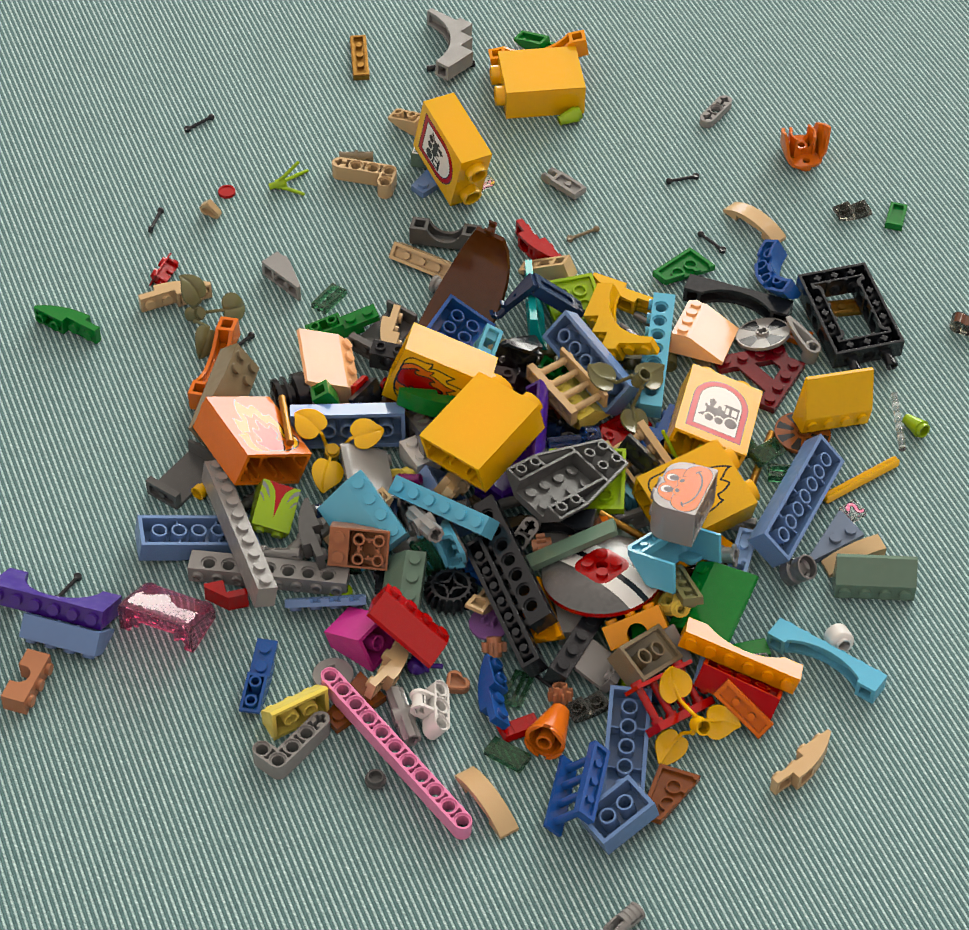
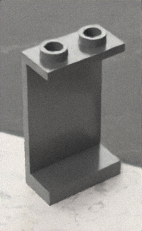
M388 299L386 301L387 312L382 316L390 317L393 305L399 304ZM401 306L400 313H403L402 324H398L400 340L403 341L406 339L413 323L418 324V317L413 311ZM382 316L380 321L375 322L361 336L354 332L348 336L349 341L352 343V351L369 359V351L374 339L380 340Z
M192 439L188 440L189 451L159 480L152 476L145 480L149 495L176 510L192 496L191 489L196 484L203 483L201 478L204 461L216 460L208 448Z

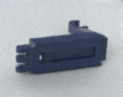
M535 272L533 274L529 273L505 301L500 300L501 309L498 312L489 310L493 319H501L513 307L528 296L533 295L561 313L568 310L577 313L580 317L584 315L580 300Z

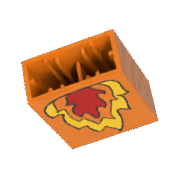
M205 397L193 425L194 430L234 486L258 485L263 479L280 484H298L312 455V452L292 426L294 445L288 446L286 444L281 411L270 397Z

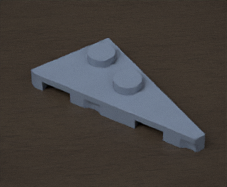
M840 510L810 556L817 564L837 550L863 539L864 533Z

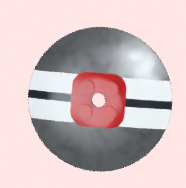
M623 536L613 537L545 566L542 569V585L550 600L568 612L586 617H615L636 611L649 603L657 595L659 589L650 588L644 583L628 557L627 547L636 540Z

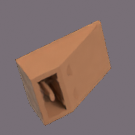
M333 521L330 525L327 565L387 571L390 531L355 523Z

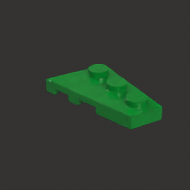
M690 247L655 269L652 276L662 284L668 285L688 279L690 274L698 276L714 271L715 264Z

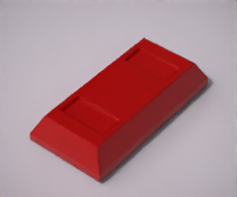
M530 713L509 721L510 726L505 730L498 726L496 728L506 744L525 737L527 728L538 718L535 713Z

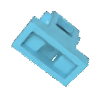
M487 323L482 334L473 344V347L495 356L504 331ZM493 344L492 349H488V345Z

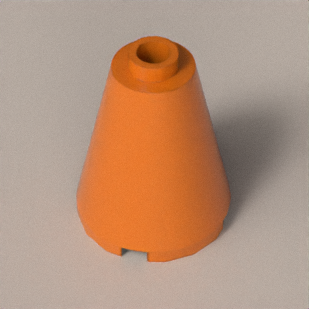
M560 703L551 705L527 728L524 743L527 749L535 756L542 755L545 756V759L551 760L562 755L566 745L570 711L565 705Z

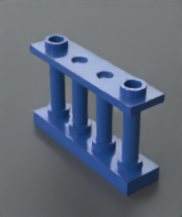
M598 741L590 742L587 755L577 761L572 762L566 756H560L543 827L557 837L562 836L564 823L578 817L588 825L595 822L611 752ZM584 767L582 774L576 776L577 770ZM579 785L578 791L572 794L573 787ZM575 802L574 809L568 811L569 804Z

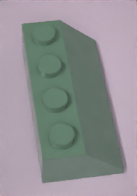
M404 550L388 556V569L385 571L383 588L388 583L392 587H397L407 600L410 599L417 605L419 610L421 608L427 567L426 552Z
M837 553L832 576L833 597L914 601L917 588L918 557Z

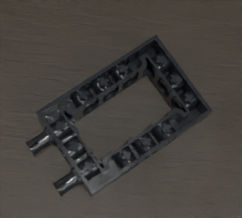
M865 262L798 275L796 286L802 294L799 299L833 369L849 366L850 370L862 369L860 363L883 359L887 370H891V368L894 370L898 366L894 357L902 354L905 340ZM852 293L871 334L844 339L845 333L841 330L837 322L838 318L834 316L831 304L827 302L826 297Z

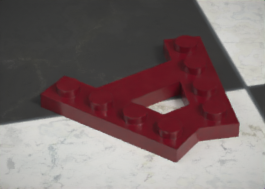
M783 344L765 351L748 350L727 354L722 365L714 363L719 374L741 371L761 388L764 394L761 397L759 408L772 414L776 412L805 369L806 364L789 357ZM775 364L780 370L773 379L760 367Z

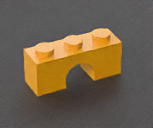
M654 601L643 605V610L631 611L628 614H624V618L619 620L614 617L605 621L606 625L601 629L611 651L631 640L629 627L634 623L642 624L647 630L657 624H660L663 629L667 628L669 623L660 603L654 604Z

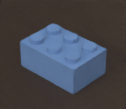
M628 774L600 796L595 822L589 825L581 819L580 822L609 855L659 816V812L652 799Z

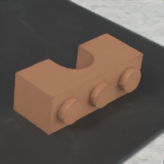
M28 648L19 662L21 677L27 679L22 682L9 680L1 694L3 709L27 715L30 707L32 708L35 705L36 696L39 691L43 690L45 680L48 675L52 674L54 668L50 654Z

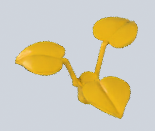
M301 409L294 413L296 432L300 437L308 440L315 439L320 434L325 447L324 458H318L313 463L311 471L315 485L324 494L338 485L343 478V467L337 462L340 455V447L335 443H327L322 432L327 427V419L320 411ZM357 419L350 427L352 436L344 443L354 440L356 448L369 449L380 441L384 429L370 419Z
M673 666L667 668L661 676L659 693L667 703H673L678 699V702L692 715V718L689 722L691 730L681 731L678 734L674 729H666L657 736L655 741L657 763L665 765L676 762L686 753L689 743L686 738L682 737L683 735L693 736L697 733L701 736L707 735L711 739L719 740L741 727L739 719L727 707L720 704L709 707L706 712V718L697 715L681 698L686 697L691 692L692 679L688 673Z

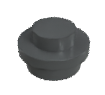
M372 769L365 776V784L372 790L381 789L386 784V776L381 770Z

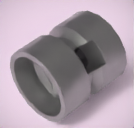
M803 554L781 564L779 574L785 584L793 586L815 578L817 564L810 555Z

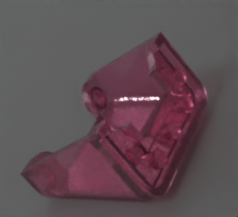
M144 583L123 599L118 606L120 627L122 629L130 631L133 625L138 628L143 623L174 634V641L182 640L185 643L184 650L194 653L216 618L215 610L210 602L157 586L154 583Z

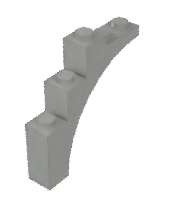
M433 8L427 10V25L443 35L449 46L444 55L436 60L435 75L449 81L472 66V23L462 18L455 20Z

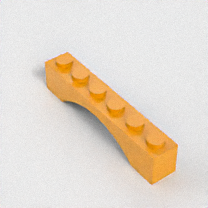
M584 30L567 33L558 42L545 47L576 46L578 57L589 55ZM505 46L488 49L491 65H498V51L514 49Z
M689 617L681 631L679 647L793 695L801 680L802 664L785 657H764L744 651L724 640L709 625Z

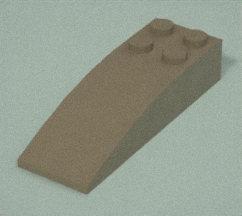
M238 343L220 349L188 428L206 448L207 446L193 428L205 397L249 396L259 371L258 365Z

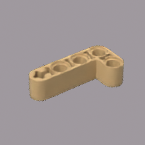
M336 157L332 160L333 178L377 186L378 197L382 199L392 197L397 185V169L395 166L344 157Z

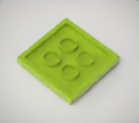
M592 273L549 280L580 300L585 313L596 288ZM546 304L554 323L562 313ZM584 316L580 317L585 323H587Z

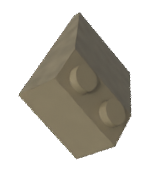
M657 624L620 646L607 660L626 686L630 687V684L639 679L644 682L659 675L684 656L660 624Z

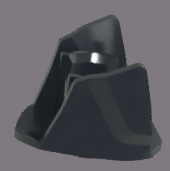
M536 335L504 340L499 343L495 356L498 357L496 365L519 370L516 391L522 395L528 392L526 386L531 384L526 378L527 365L535 364L538 356H542L539 350L543 349V345Z

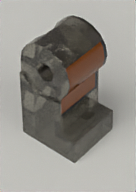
M963 312L953 313L949 325L950 329L955 333L969 336V315Z

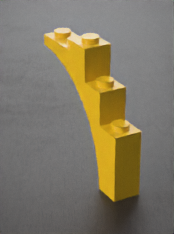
M597 283L583 315L590 328H593L592 332L617 361H623L625 355H658L660 348L653 337L629 333L617 324L616 309L620 293L614 283Z

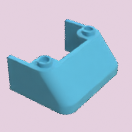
M701 528L692 547H687L661 540L649 532L628 545V557L646 585L650 588L675 594L677 562L682 561L687 565H694L704 559L721 564V534Z

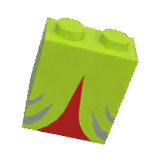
M263 479L255 487L249 517L253 531L257 533H270L272 537L277 539L286 538L291 530L301 490Z

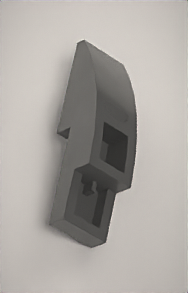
M304 498L298 518L300 540L305 559L313 556L318 569L321 570L327 568L325 559H328L325 547H320L322 545L321 529H324L321 518L316 517L318 513L315 504L311 505L309 499Z

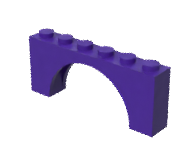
M9 568L0 575V605L100 631L120 615L121 595L102 591L97 595L89 597H58L39 592L27 584L29 572Z

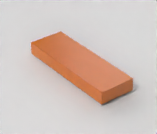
M729 679L714 692L713 695L758 739L774 725Z

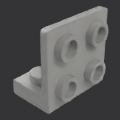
M594 639L591 640L573 668L605 694L610 690V685H616L621 678L607 660L612 653Z

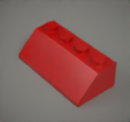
M389 583L372 599L366 616L427 668H430L448 644L450 635H448L447 630L434 623L429 614L421 612L412 600H407L397 587H392Z
M706 658L693 685L697 687L699 692L713 695L729 679L771 720L783 694L782 690Z

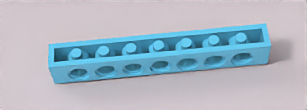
M654 292L653 299H649L648 310H651V313H647L646 323L650 324V326H646L645 336L653 337L660 351L658 355H642L641 363L654 362L664 364L665 367L661 387L657 390H649L644 387L636 402L635 408L642 409L647 417H661L676 296L674 294Z

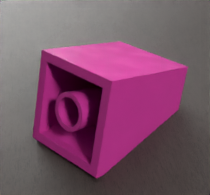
M349 606L324 633L333 649L373 672L382 663L381 656L387 648L390 650L395 640L366 616L367 610Z

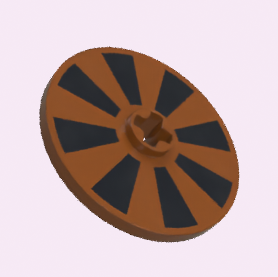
M794 412L783 415L775 424L774 436L776 441L782 448L794 454L798 453L804 441L819 434H822L830 442V429L801 433L792 419Z

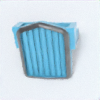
M447 519L442 520L440 526L443 528L444 535L438 543L428 541L423 535H417L422 551L427 554V563L430 569L447 568V566L449 569H454V567L456 569L465 568V563L469 560L467 550L451 521Z

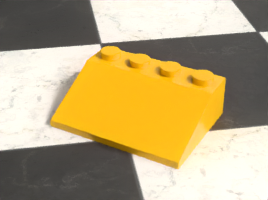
M873 367L806 377L792 416L800 432L808 433L868 423L873 407Z

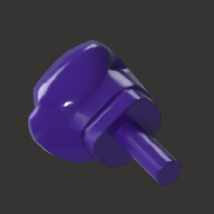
M413 656L407 661V668L411 674L420 675L425 672L429 673L430 668L443 669V664L433 663L430 668H427Z

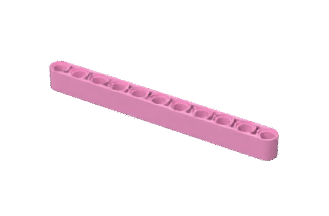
M333 667L323 669L321 672V685L328 688L329 699L455 838L460 840L469 838L472 832L471 815L337 669Z

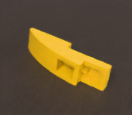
M595 272L593 273L596 285L597 283H614L620 293L617 303L618 309L632 315L636 311L645 314L651 313V310H648L649 299H653V297L627 289V283Z

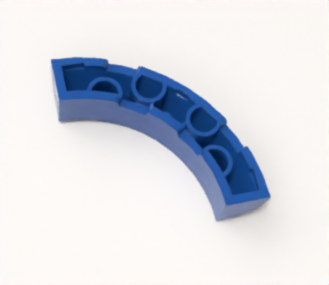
M765 239L757 253V263L754 264L755 275L759 283L775 296L792 300L799 298L802 294L794 281L780 276L782 264L788 254L779 240Z

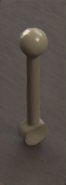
M594 226L593 229L574 236L568 235L567 241L573 242L578 237L592 232H599L600 228L599 226Z

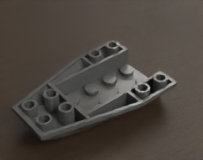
M598 439L534 454L507 468L506 473L514 498L541 523L561 522L587 508L628 466L629 462L603 439Z

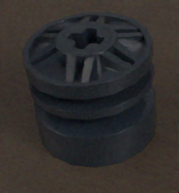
M302 371L289 374V383H287L283 376L279 377V381L276 378L270 379L271 399L279 410L278 397L280 395H285L289 414L290 405L313 404L310 387L305 383Z

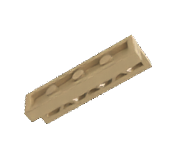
M394 241L389 258L432 276H441V279H443L452 264L448 260L403 242Z

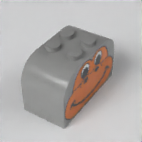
M678 462L670 465L663 476H659L657 487H653L650 498L653 500L649 510V515H651V533L661 540L692 547L715 502L718 470L688 462Z

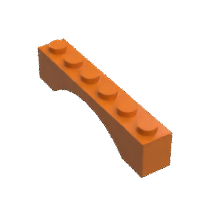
M220 317L215 328L213 344L206 366L200 376L192 381L187 393L190 409L196 410L220 349L238 342L241 333L237 318Z

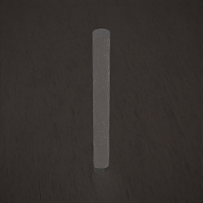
M892 392L890 395L899 451L903 452L906 450L899 398L897 392Z

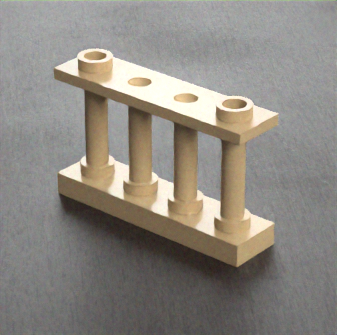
M564 347L560 348L559 360L541 369L534 363L527 365V380L532 384L541 379L546 384L549 391V403L570 426L577 423L578 411L598 401L604 408L607 407L608 392L599 390L592 384L587 371L574 359L573 354ZM563 365L570 371L554 380H549L545 376ZM574 377L581 383L564 393L556 388ZM585 389L592 395L575 405L567 400Z
M644 419L637 422L636 431L633 436L637 440L644 441L647 445L646 448L661 463L659 466L671 461V457ZM608 440L605 441V442H607L612 448H618L619 445L622 443V441H621L620 443L616 444L615 446H612ZM627 459L626 461L629 464L626 467V482L633 490L636 477L642 475V473L633 476L628 469L633 464Z

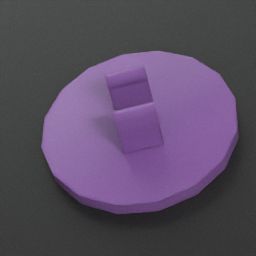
M494 609L485 615L477 612L471 615L469 629L477 638L486 641L487 636H501L502 638L505 635Z

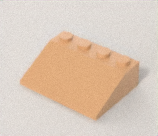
M689 300L671 334L669 352L722 365L739 328L707 304L697 300Z
M297 329L305 383L312 387L326 379L338 392L340 404L349 403L351 385L358 380L352 343L347 338H343L338 334Z

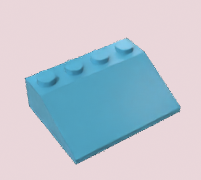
M359 470L347 479L317 508L329 526L333 521L390 531L389 552L410 537L402 523L362 470Z

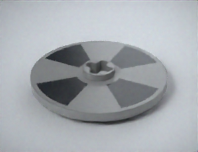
M759 318L745 323L738 329L736 342L740 347L750 351L770 350L788 340L790 329L788 324L781 319Z

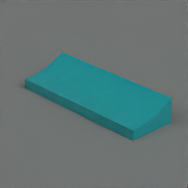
M525 260L524 278L529 273H534L532 260ZM530 295L525 299L528 335H536L543 345L542 350H548L547 342L542 338L546 332L543 301Z

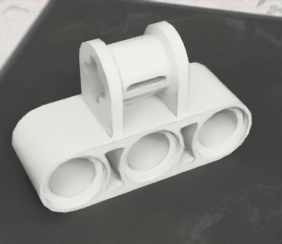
M436 680L426 689L417 688L410 692V699L412 700L410 713L422 719L424 735L429 740H436L450 728V700L447 684L442 680Z

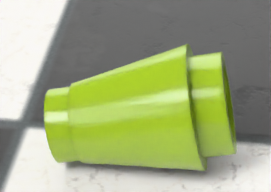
M572 106L557 116V121L562 126L579 122L583 115L578 106Z
M906 414L902 419V423L905 424L915 437L923 438L930 431V426L925 420L910 414Z

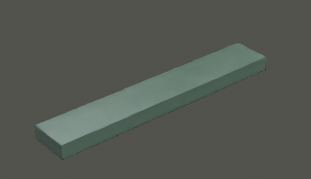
M611 518L527 554L526 557L533 571L539 570L618 536L616 522Z

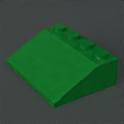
M699 561L692 573L691 579L703 595L704 604L691 608L689 614L683 618L672 616L669 625L674 624L681 635L683 627L688 618L691 617L709 625L714 632L730 643L759 577L717 562Z

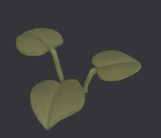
M192 274L179 275L182 298L186 304L191 305V307L185 310V318L187 321H193L194 324L200 325L195 332V347L198 359H202L210 355L215 331L210 330V326L200 320H203L206 314L224 312V317L237 318L240 321L245 314V305L238 294L230 292L226 293L222 298L221 304L223 308L205 311L204 308L198 306L202 302L201 298L206 295V286L203 280Z
M602 362L588 364V377L599 390L611 391L614 384L631 379L632 386L639 388L633 400L631 409H624L620 415L621 423L632 434H635L637 422L644 419L648 425L646 413L642 409H635V405L644 387L649 390H657L661 387L665 365L654 362L640 363L635 367L634 374H630L620 380H615L616 372L610 365Z

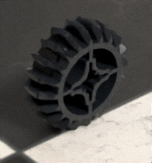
M448 566L446 570L439 568L438 572L433 571L431 576H428L427 582L424 584V597L427 605H430L431 610L436 609L438 614L444 612L445 615L452 613L454 616L456 612L462 614L464 610L469 611V609L465 608L466 602L474 594L478 595V586L475 578L471 577L470 572L465 573L463 568L461 570H457L456 567L449 569Z

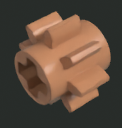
M545 533L535 534L536 539L531 540L533 552L552 544L551 536L545 537Z
M487 636L486 642H481L482 652L489 654L493 658L502 657V652H507V642L502 641L501 636Z
M556 682L552 685V688L549 687L548 702L553 701V704L560 703L565 706L572 702L573 688H568L567 683Z

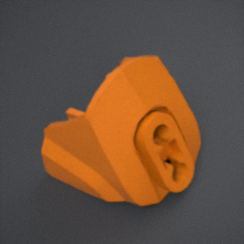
M816 122L814 127L808 124L806 135H793L792 127H789V134L787 135L785 128H781L780 144L788 164L802 171H810L812 167H817L827 152L831 126L821 122Z

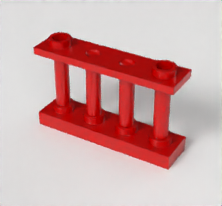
M681 659L671 666L685 671L684 668L693 663V661L689 659L683 662ZM663 673L644 682L641 679L630 684L631 689L624 693L627 697L636 692L652 720V727L645 730L649 738L692 716L678 702V699L676 700L679 706L678 713L672 709L669 703L662 699L659 693L658 681H660ZM692 683V689L689 693L693 700L691 702L692 706L689 703L686 704L697 714L716 702L712 696L706 699L702 696L700 697ZM650 685L666 714L664 715L666 719L663 720L662 716L659 717L644 690L645 687Z

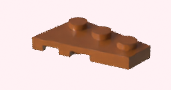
M360 671L350 684L373 709H376L386 702V696L381 691L371 700L364 696L367 689L365 684L368 678ZM333 704L327 713L330 717V727L338 734L352 725V723Z
M660 763L648 792V796L656 804L659 816L651 822L661 825L697 785L701 776Z

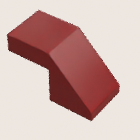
M223 580L203 584L206 600L229 611L249 607L246 588L226 592Z

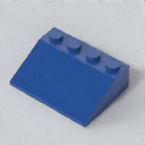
M450 294L427 328L473 347L475 341L482 334L485 325L488 323L495 327L496 324Z

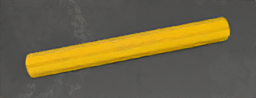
M892 456L830 489L823 501L828 504L898 467L900 460L896 456Z

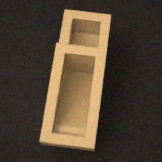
M875 534L837 550L823 559L821 564L830 578L833 576L837 553L885 555L886 546L880 536Z

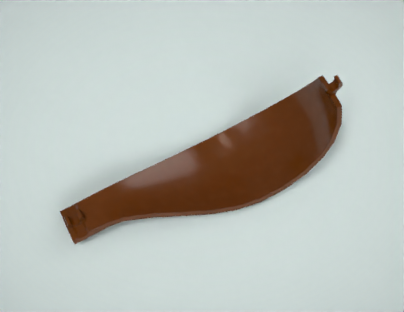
M489 220L488 228L485 227V229L476 227L440 282L418 324L427 327L450 294L495 323L497 319L491 317L489 310L498 312L501 309L500 300L504 301L510 275L509 249L505 238L495 234L497 222ZM383 396L380 403L396 401Z

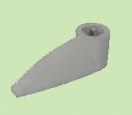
M787 316L786 321L789 329L802 350L801 360L810 365L816 363L821 351L820 343L792 316Z

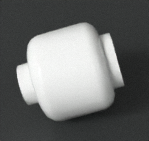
M844 624L831 625L825 631L824 640L830 645L845 652H848L853 646L854 637Z

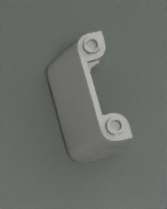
M340 443V464L344 470L345 481L359 470H362L377 490L383 486L388 492L393 482L390 465H392L391 455L381 449H358L352 443Z

